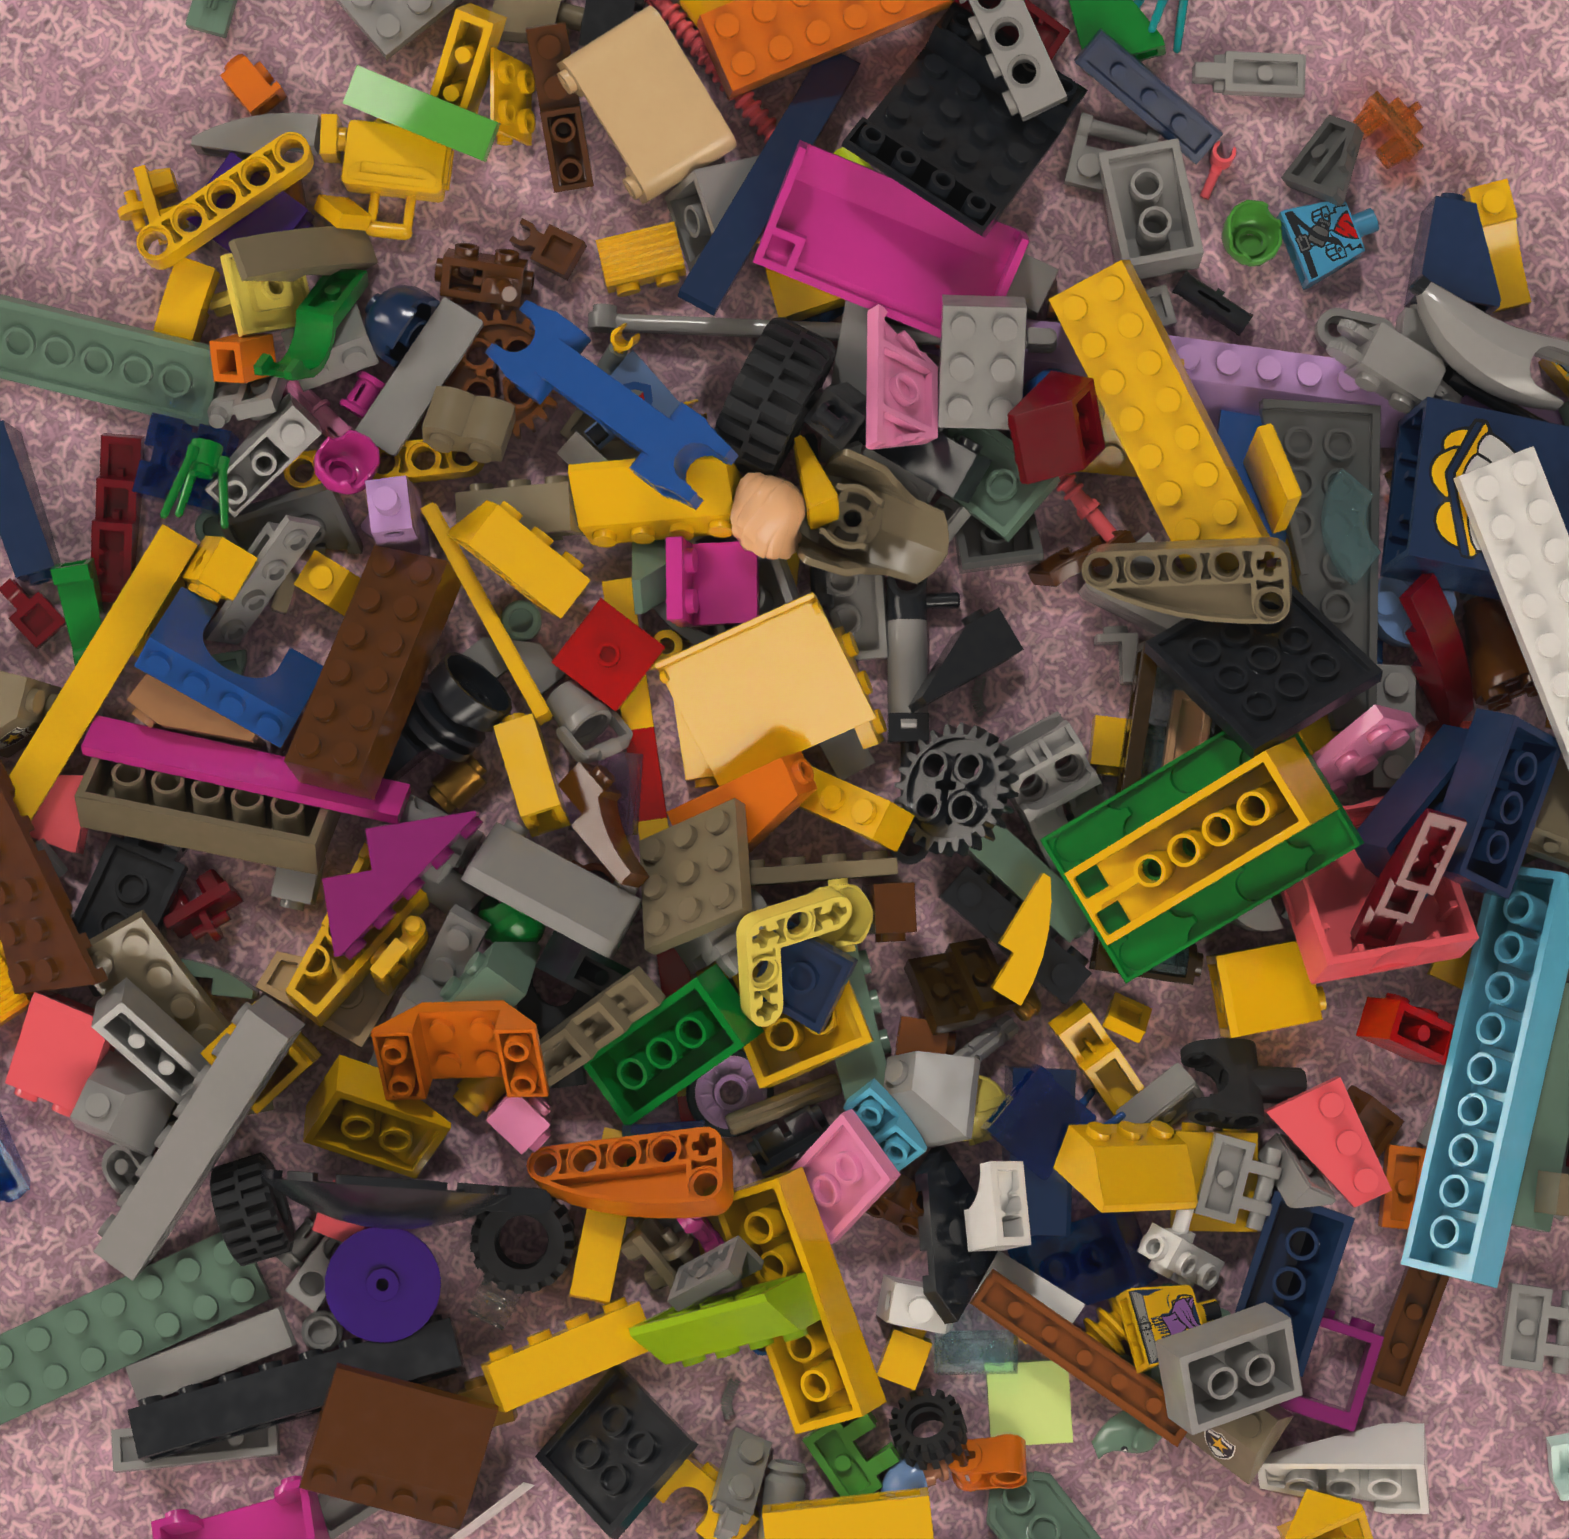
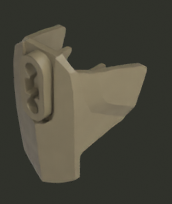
M843 449L828 459L822 468L838 494L840 516L838 520L811 530L805 514L799 528L802 539L798 543L799 549L796 552L801 561L809 566L844 577L858 574L885 575L915 584L929 577L948 555L949 531L944 511L916 499L895 478L887 466L850 449ZM858 513L862 519L861 523L857 527H849L846 524V520H844L846 514Z

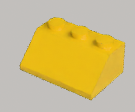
M486 500L448 531L447 535L530 602L560 619L591 581L581 572L584 564L567 551L562 555L558 554L550 547L554 540L536 526L531 531L519 522L523 515L505 501L499 506Z
M1153 1120L1150 1123L1121 1121L1119 1124H1102L1099 1122H1089L1088 1124L1068 1126L1053 1168L1101 1213L1196 1209L1198 1199L1187 1144L1174 1133V1129L1167 1123Z

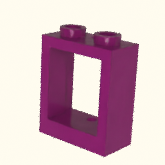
M1326 1307L1320 1327L1366 1342L1346 1408L1306 1395L1279 1403V1405L1286 1410L1354 1432L1384 1336L1373 1331L1374 1323L1351 1316L1350 1323L1335 1319L1336 1311Z

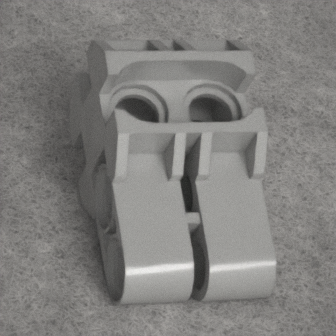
M1058 711L1000 742L1009 747L1006 756L1016 761V764L1008 771L1019 776L1018 781L1010 784V789L1018 792L1019 795L1018 797L1011 798L1010 801L1022 819L1042 858L1045 857L1046 861L1044 863L1055 874L1059 871L1040 839L1107 800L1102 782L1096 770L1090 766L1085 756L1087 752L1070 723L1067 720H1063ZM1070 755L1065 764L1055 769L1057 760ZM1035 774L1034 782L1019 788L1023 780ZM1062 804L1065 805V807H1066V809H1067V811H1068V813H1069V814L1066 815V816L1064 815L1065 813H1064Z

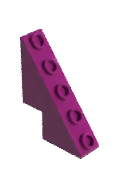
M464 812L365 829L372 870L322 878L334 957L346 956L349 960H352L367 944L363 937L374 926L381 930L395 916L397 912L392 907L403 896L407 900L411 899L426 882L421 877L432 866L436 870L440 869L452 857L454 851L450 847L461 836L467 840L483 824V821L479 818L480 812Z

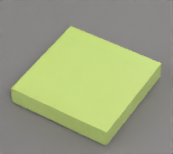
M1050 1359L985 1363L990 1437L1002 1434L1018 1435L1026 1441V1445L1073 1443L1068 1371Z

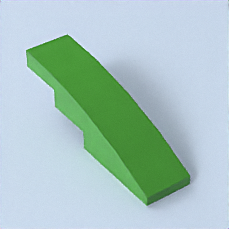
M359 65L355 68L343 100V104L484 162L487 161L501 124Z

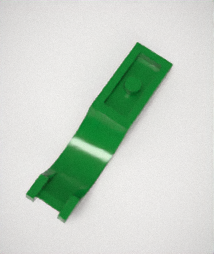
M341 269L332 275H322L296 309L293 339L287 353L277 363L274 362L270 354L263 353L253 365L255 375L274 376L294 381L314 378L319 374L330 357L336 328L369 286L368 272L359 269Z

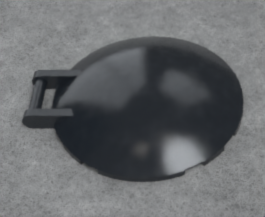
M262 1169L261 1176L275 1189L310 1210L336 1220L381 1229L435 1227L461 1221L485 1211L544 1214L552 1205L550 1194L546 1190L538 1188L457 1182V1189L454 1191L447 1190L448 1182L336 1174L335 1182L319 1181L318 1173L287 1171V1179H284L282 1177L283 1170Z

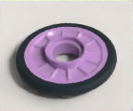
M744 1049L738 1050L686 1087L688 1108L696 1122L701 1127H711L717 1130L721 1137L728 1138L746 1135L757 1128H752L737 1135L731 1134L725 1121V1116L728 1113L774 1096V1087L759 1088ZM729 1080L736 1082L741 1089L739 1099L733 1104L724 1103L720 1097L721 1086Z

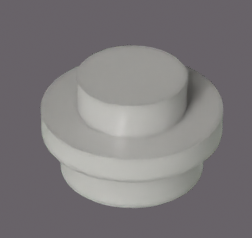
M318 1310L311 1313L304 1320L301 1334L304 1343L310 1349H322L323 1352H326L336 1347L343 1335V1326L336 1320L332 1312Z

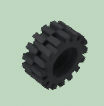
M930 1388L923 1389V1396L919 1397L916 1390L909 1393L911 1397L909 1402L902 1397L898 1401L900 1409L893 1407L891 1411L893 1419H889L890 1434L899 1457L902 1460L906 1459L907 1464L911 1467H914L917 1462L920 1470H927L928 1463H932L934 1470L941 1468L939 1461L943 1459L947 1465L954 1461L952 1453L960 1456L963 1452L961 1444L966 1445L968 1439L966 1435L968 1433L959 1403L956 1404L955 1398L950 1394L945 1397L943 1390L937 1389L935 1396H932ZM936 1420L944 1424L943 1428L931 1437L920 1438L913 1435V1431L926 1421Z

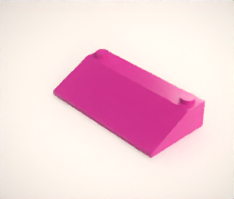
M799 140L755 253L753 263L867 309H871L879 304L888 311L886 317L941 338L942 295L1006 296L1030 240L1026 232L999 221L996 222L984 238L889 176Z

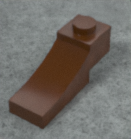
M578 762L558 784L560 789L581 812V815L571 826L619 884L639 888L650 876L635 856L623 830L617 803L622 794L613 784L616 779L601 764L594 766Z

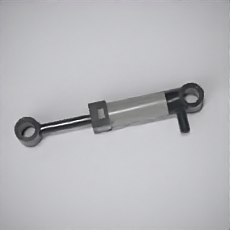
M887 576L886 580L888 639L887 744H900V767H910L912 762L906 754L911 752L917 755L916 744H918L917 741L919 739L927 743L930 741L928 705L914 713L908 707L928 675L927 609H958L960 607V594L958 592L927 593L928 577L910 591L900 589L893 577ZM900 772L901 781H905L906 776ZM920 847L916 855L906 856L899 849L897 853L889 849L892 857H897V861L905 865L917 864L929 852L924 847Z

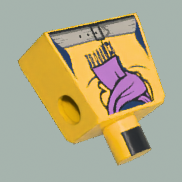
M1191 1285L1131 1288L1115 1296L1137 1374L1159 1365L1155 1341L1222 1318L1217 1300L1210 1299L1197 1303Z

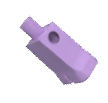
M406 475L366 480L365 486L369 513L361 524L363 533L371 537L377 546L427 556L430 546L428 527L424 523L425 516L420 509L425 506L421 489L411 482Z

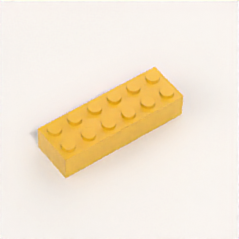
M803 1167L734 1188V1197L730 1208L723 1214L718 1215L726 1240L728 1241L739 1235L764 1260L761 1270L741 1280L743 1288L806 1272L821 1320L807 1327V1335L788 1342H784L783 1336L774 1337V1343L765 1346L795 1434L863 1417L887 1402Z

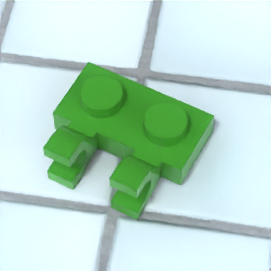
M872 1412L863 1417L852 1419L845 1425L840 1422L815 1429L802 1440L840 1496L876 1492L883 1487L882 1480L878 1475L900 1461L897 1449L892 1441L868 1459L855 1442L856 1439L877 1426V1419Z

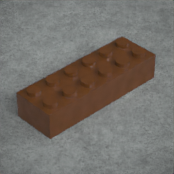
M374 545L284 759V762L299 782L371 800L375 799L462 585L449 561Z

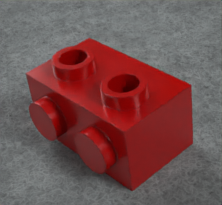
M1386 993L1385 998L1367 997L1357 1029V1037L1415 1063L1446 1065L1455 1025L1438 1018L1439 1014L1433 1010L1410 1005L1408 998L1397 994Z

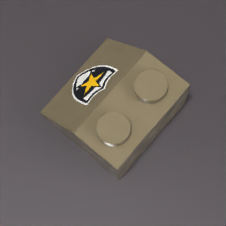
M0 671L1 757L9 758L29 744L60 693L61 687Z
M1277 1404L1195 1435L1187 1432L1185 1437L1244 1482L1251 1484L1294 1415Z

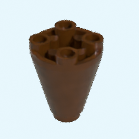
M1476 596L1464 603L1463 609L1465 614L1463 615L1472 693L1476 704L1480 706L1486 705L1488 710L1498 712L1509 707L1512 704L1511 699L1527 694L1528 697L1539 695L1502 602Z

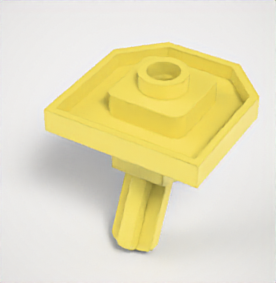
M232 253L220 256L228 290L214 294L212 302L209 304L210 310H214L217 317L233 314L239 337L295 327L296 309L310 292L306 275L294 282L242 281Z

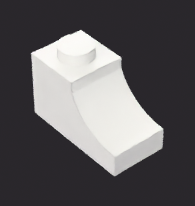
M989 1161L980 1164V1182L976 1198L972 1206L964 1210L968 1252L1003 1251L1031 1245L1023 1161Z

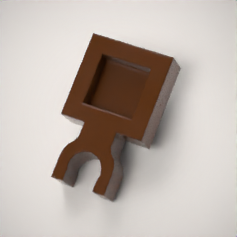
M522 218L520 225L522 228L530 231V236L525 240H519L512 236L509 240L512 246L522 251H534L530 257L533 264L568 281L587 247L585 242L549 224L545 233L542 234L533 223Z

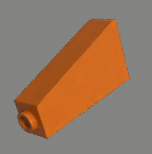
M802 751L774 760L666 813L673 826L735 798L745 804L748 853H750L818 788L814 781V772L810 763L804 758Z

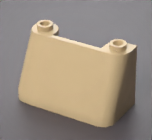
M647 6L557 63L560 69L557 76L563 88L569 94L575 92L579 97L584 96L627 165L625 168L627 177L622 179L626 190L634 200L639 198L642 204L649 202L677 185L693 170L708 166L737 147L736 140L729 126L666 22L653 6Z

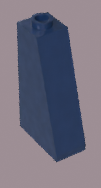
M2 420L0 421V536L15 577L23 582L29 581L30 586L40 585L53 580L50 569L61 562L22 433Z

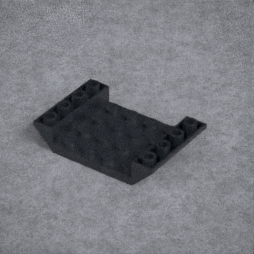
M953 3L935 25L925 47L869 118L862 117L844 139L841 146L985 238L1051 149L1088 90L1056 70L1067 94L1068 101L1024 122L1019 113L1012 116L1002 95L1003 92L1008 91V87L1002 75L994 78L985 56L992 53L986 39L977 41L968 21V18L972 17V15ZM997 32L995 39L1000 45L1011 46L1015 44L1003 34ZM1022 63L1015 67L1012 76L1016 82L1027 84L1035 78L1036 70L1032 65Z

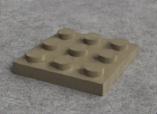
M734 798L639 841L640 864L650 876L641 885L644 949L653 955L660 954L738 921L748 913L753 912L745 804Z

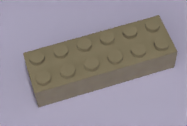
M95 757L91 758L75 794L80 827L318 875L342 813Z

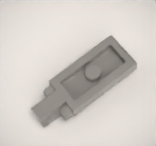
M1226 51L1225 54L1215 55L1214 62H1195V65L1192 67V84L1213 85V92L1222 93V95L1303 98L1305 95L1306 55Z
M735 1427L728 1436L710 1505L713 1506L712 1511L719 1514L713 1536L717 1539H731L733 1536L738 1535L741 1524L747 1525L754 1513L772 1442L738 1427Z

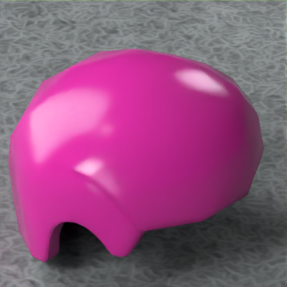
M348 430L343 436L338 438H331L329 436L320 445L313 461L315 475L326 489L345 495L356 494L366 489L365 481L373 480L381 463L379 448L370 437L356 430Z

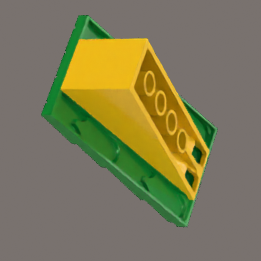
M1222 731L1040 839L1125 984L1365 843L1298 733L1251 759Z

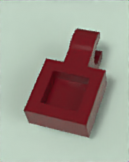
M11 578L0 587V592L17 609L8 619L36 649H40L66 625L65 617L42 592L38 591L30 598L16 580Z

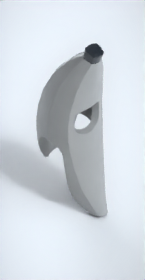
M1423 274L1418 276L1408 286V290L1416 296L1419 316L1432 345L1448 365L1467 381L1495 397L1523 407L1555 411L1564 404L1562 399L1535 384L1531 377L1530 364L1532 357L1535 356L1569 367L1568 339L1508 325L1488 315L1447 289L1431 282Z

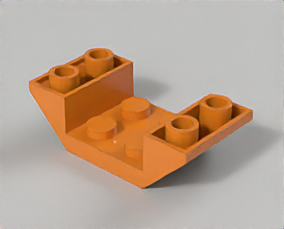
M504 1000L422 1002L374 1027L371 1031L386 1100L426 1099L433 1079L503 1077L507 1097H548L550 1091L537 1024Z

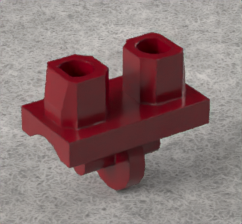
M210 869L198 876L196 880L202 895L190 901L186 892L182 889L178 890L167 916L162 918L167 929H172L180 939L191 933L196 941L207 934L215 942L220 941L224 938L220 926L232 920L227 911L244 902L233 886L224 880L214 869Z

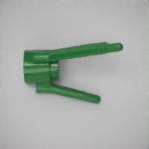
M203 438L191 439V443L187 447L185 459L160 512L161 518L165 519L168 517L183 486L175 511L176 517H182L196 477L212 479L213 473L218 472L220 526L224 530L229 527L227 471L230 458L222 456L224 447L221 444Z

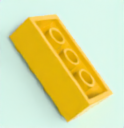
M703 456L696 459L689 466L686 474L687 484L704 500L696 510L681 502L664 497L635 475L629 467L636 458L568 465V476L578 527L592 545L608 548L615 546L616 543L635 542L638 544H651L655 540H663L666 537L682 536L689 541L698 536L712 535L718 538H726L733 535L730 515L740 479L743 478L734 463L729 465L713 456Z

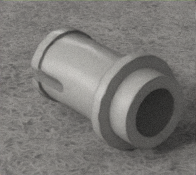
M308 1217L305 1218V1221L294 1233L292 1251L276 1256L292 1271L298 1266L302 1267L305 1257L325 1237V1235L313 1231L306 1239L314 1224V1221Z

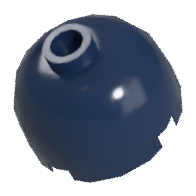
M398 285L389 288L382 294H375L365 308V313L367 314L365 330L374 352L393 368H397L440 304V301L416 286Z

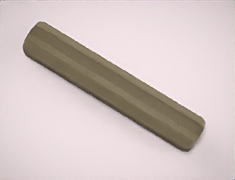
M829 1074L728 1113L725 1116V1121L730 1133L737 1135L801 1110L808 1104L811 1106L840 1095L842 1093V1086L836 1074Z

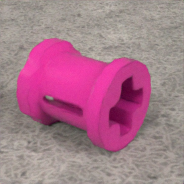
M360 370L356 373L358 380L346 399H341L338 404L363 419L385 386V383Z

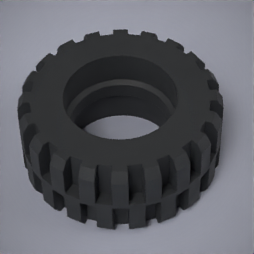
M784 317L772 318L764 328L744 362L714 427L718 435L738 454L734 464L739 471L745 474L757 472L774 476L777 474L794 445V438L800 434L805 422L803 419L810 411L806 408V404L811 396L820 387H823L836 354V349L830 340Z

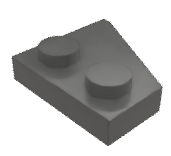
M1328 115L1283 174L1282 180L1292 189L1341 207L1346 198L1364 133L1357 124Z

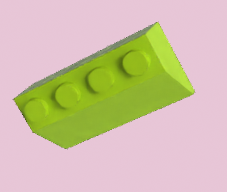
M801 1272L710 1296L701 1304H692L679 1312L673 1306L629 1328V1332L634 1340L665 1365L682 1361L683 1367H688L705 1361L707 1354L715 1353L717 1359L733 1355L740 1351L739 1346L748 1344L750 1350H756L774 1343V1337L783 1336L784 1342L801 1338L808 1334L807 1327L821 1320L806 1272Z

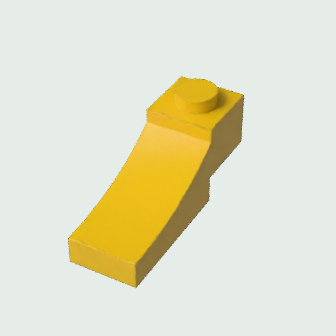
M1508 178L1468 188L1462 195L1466 197L1465 201L1477 204L1501 297L1500 307L1493 313L1530 304L1532 301L1524 272L1516 219L1518 216Z

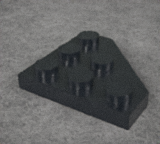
M939 1146L930 1149L915 1174L916 1192H922L924 1216L918 1217L920 1251H927L929 1275L922 1276L923 1293L944 1324L959 1321L998 1251L968 1252L964 1210L972 1206L977 1194L945 1146Z

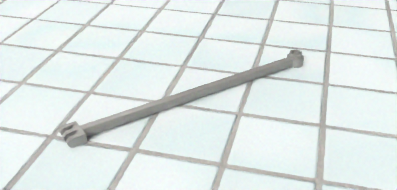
M601 303L594 304L593 311L588 313L587 329L595 333L611 334L615 328L623 323H627L622 333L759 338L770 320L618 314L617 306ZM792 321L830 341H839L842 323ZM890 325L897 334L905 330L915 341L916 345H940L941 338L914 327ZM1029 327L1026 330L1025 349H1028V352L1052 353L1056 350L1057 333L1055 330Z

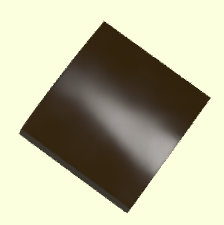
M985 937L950 943L945 953L908 959L904 967L933 1035L981 1023L1013 1009L1016 1004L991 988L1000 969Z

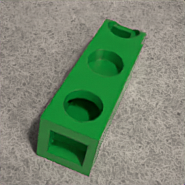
M94 558L58 563L50 569L53 583L57 585L72 645L75 666L106 617Z

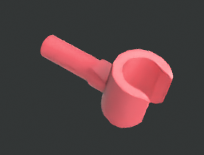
M1221 141L1215 143L1209 155L1211 168L1200 193V197L1209 200L1222 170L1230 167L1236 156V148L1233 147L1229 158L1219 157L1217 149Z

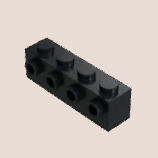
M979 865L974 870L965 866L939 898L1009 958L1012 952L998 944L1022 905V902L1010 892L1005 897L992 887L996 880ZM1049 926L1044 955L1035 981L1060 1003L1066 1004L1092 974L1085 967L1090 961L1073 946H1070L1067 951L1054 941L1058 933Z

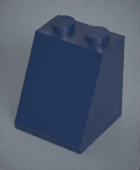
M1442 193L1441 197L1435 196L1420 215L1408 286L1418 276L1423 274L1431 282L1447 289L1466 302L1491 315L1500 307L1501 297L1477 204L1465 201L1466 197L1457 193ZM1407 287L1404 307L1410 308V305L1417 304V299Z

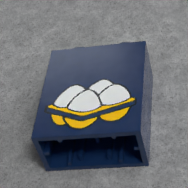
M1426 397L1398 421L1380 576L1414 583L1422 574L1434 573L1441 589L1501 601L1453 478L1534 446L1569 535V427Z

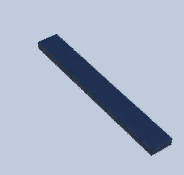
M840 53L813 64L679 289L677 297L713 316L716 314L765 230L799 140L815 145L855 77L860 66L859 62Z

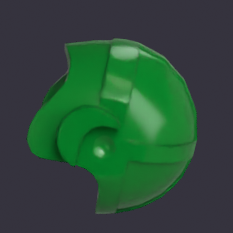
M486 896L479 903L477 916L491 924L484 938L492 944L494 942L538 943L542 938L546 925L503 902L499 903L492 896Z

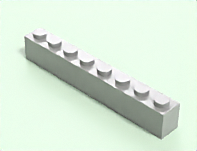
M263 995L253 1005L246 1002L238 1010L232 1019V1023L236 1025V1028L231 1035L226 1033L212 1051V1054L217 1058L211 1066L206 1064L198 1073L192 1083L197 1087L192 1097L188 1094L179 1103L173 1113L178 1118L173 1127L168 1125L160 1133L154 1143L159 1148L154 1157L149 1155L141 1163L135 1172V1175L140 1178L135 1187L131 1184L122 1193L116 1203L121 1209L116 1216L111 1214L97 1233L102 1239L93 1252L132 1281L152 1263L305 1026L302 1021L266 995Z

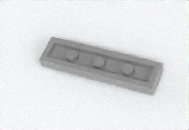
M279 1425L148 1463L138 1459L131 1428L111 1430L113 1472L115 1473L280 1455Z

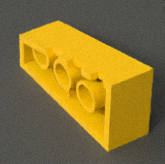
M363 844L358 854V859L348 874L372 870L368 844ZM420 889L409 900L403 896L392 907L397 912L395 916L381 930L374 926L363 937L367 944L352 960H349L346 956L334 957L327 913L321 923L322 926L313 943L308 947L285 990L289 1001L321 1028L370 973L369 969L372 966L370 959L375 951L383 943L390 945L395 937L398 939L401 937V924L404 919L412 915L419 917L429 906L427 893Z

